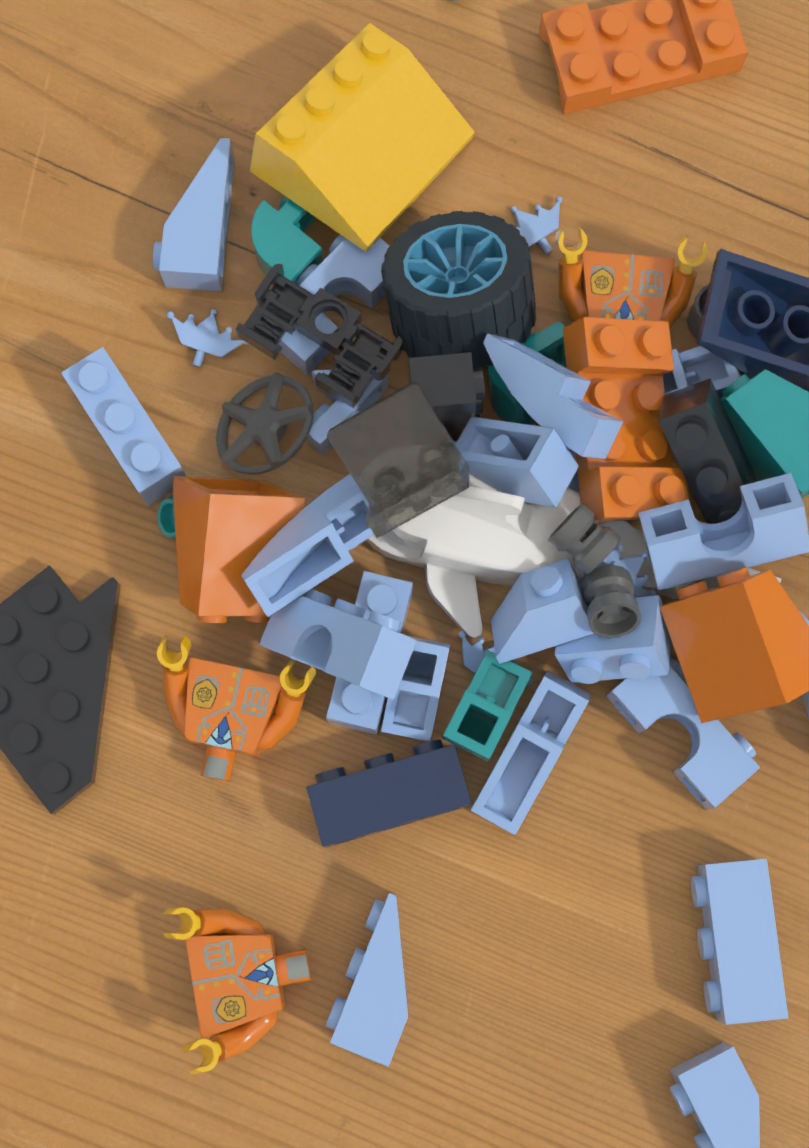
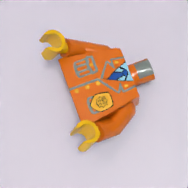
M578 227L579 239L577 244L573 247H565L563 245L564 230L560 228L556 232L555 242L563 253V258L559 260V298L572 322L582 317L669 322L670 330L688 306L697 277L694 267L702 264L707 257L705 241H703L701 252L697 257L688 258L683 254L687 236L683 237L677 245V254L681 263L680 266L674 267L675 258L586 251L585 248L588 240L580 227Z
M167 636L162 637L157 649V658L163 665L164 695L175 728L184 733L187 742L207 747L200 776L230 782L236 753L259 757L261 750L273 749L296 726L304 702L305 691L316 676V670L313 666L307 671L305 679H299L294 676L292 672V666L295 663L294 659L287 663L280 676L190 657L188 666L185 661L191 649L190 639L183 636L181 641L182 652L174 653L167 648Z
M184 907L167 908L164 914L179 915L181 927L176 933H163V935L167 939L186 940L201 1035L200 1040L188 1042L182 1048V1053L195 1048L199 1049L202 1053L203 1060L201 1065L188 1071L194 1075L208 1072L216 1066L218 1061L226 1060L251 1049L276 1025L278 1011L286 1006L283 986L311 981V971L306 949L277 955L274 934H265L262 925L257 920L228 908L196 909L192 911Z

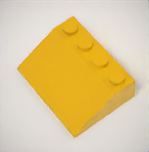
M369 23L255 134L250 172L367 252L470 142L475 131L410 50Z

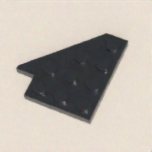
M49 565L0 604V749L51 814H56L95 783L121 585L112 577L80 602L57 572Z

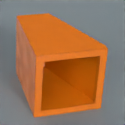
M173 476L180 604L196 614L197 620L206 623L227 622V616H243V619L249 622L268 623L270 616L267 617L241 575L267 543L304 509L305 498L266 480Z
M743 567L718 576L719 585L708 588L705 580H701L676 589L678 599L660 606L701 723L784 705L809 691V625L771 570L750 575L747 567Z

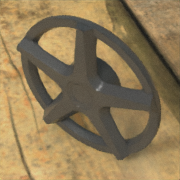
M274 372L272 376L263 377L248 384L230 402H224L222 405L223 414L220 418L216 434L220 458L233 470L249 475L267 473L287 463L301 449L312 427L313 403L307 389L299 381ZM282 386L290 387L297 391L302 397L305 406L278 410L277 404ZM268 387L259 408L252 409L241 405L249 396ZM233 418L243 424L246 429L228 449L227 431ZM299 420H305L304 427L297 441L282 455L279 441L284 436L287 425ZM253 443H256L263 448L269 464L249 467L238 463L236 459Z

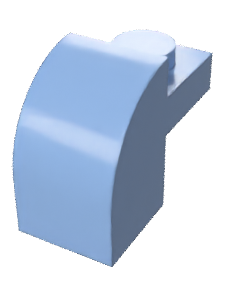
M408 636L417 640L394 700L391 698L387 699L381 732L430 742L450 644Z

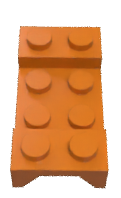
M631 0L590 11L587 2L542 13L539 26L540 38L549 45L558 75L563 114L741 71L748 54L731 0Z
M582 317L563 328L566 367L591 381L583 400L623 421L606 459L582 457L575 452L576 462L579 465L577 473L580 502L584 503L594 512V519L598 524L620 520H640L639 512L689 500L687 481L681 468H673L671 447L658 422L665 395L663 375L674 370L669 322Z

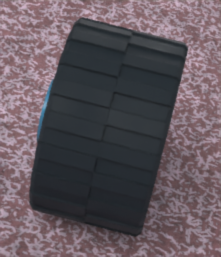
M452 211L447 214L430 216L429 219L413 224L407 231L400 233L394 239L392 246L388 247L384 255L385 260L381 266L382 281L393 335L396 340L399 336L401 337L402 350L407 353L409 358L471 352L473 369H480L484 366L494 365L483 344L487 334L513 339L521 344L526 342L531 335V329L535 326L536 321L531 253L529 252V245L525 237L520 235V231L514 225L506 223L500 217L495 215L489 216L483 212Z

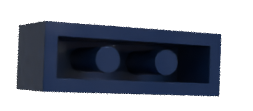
M438 739L412 747L414 752L412 757L395 761L393 753L365 760L366 770L346 775L344 767L316 774L317 784L307 786L306 788L322 846L327 848L469 807L472 803L455 745L443 747L442 740Z

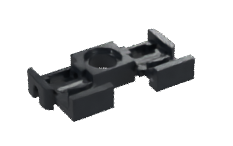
M275 264L255 292L256 308L244 325L239 323L236 327L237 336L275 360L282 350V346L278 345L286 332L291 335L295 331L293 324L296 322L297 332L335 354L333 361L336 362V365L329 375L324 372L322 374L318 372L315 377L316 386L354 409L374 379L370 375L371 371H375V380H383L390 371L392 361H397L401 355V337L399 336L394 344L360 324L362 322L361 312L322 288H319L316 294L313 295L284 277L285 273L282 264ZM334 311L342 317L343 324L337 332L326 334L316 328V318L322 312Z

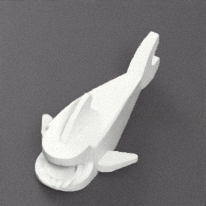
M456 441L452 448L435 444H416L385 450L368 463L359 477L369 488L387 527L366 541L373 549L385 557L425 569V580L429 594L455 624L466 633L467 637L474 639L482 633L476 581L513 586L520 574L569 558L582 583L585 575L574 566V558L567 551H558L548 541L554 530L581 504L578 492L567 487L556 508L526 503L523 497L502 493L450 461L448 456L454 448ZM620 520L599 524L601 527H610L621 538L618 544L623 545V550L620 551L619 558L640 556L643 552H647L643 531L627 521ZM649 557L644 560L637 576H643L644 574L650 576L649 580L643 585V588L648 591L653 589L656 592L655 595H664L675 600L678 599L676 589L698 582L694 581L658 590ZM747 568L750 575L760 573V571ZM720 575L702 580H705L708 588L719 585L717 577ZM776 577L779 583H781L782 578Z

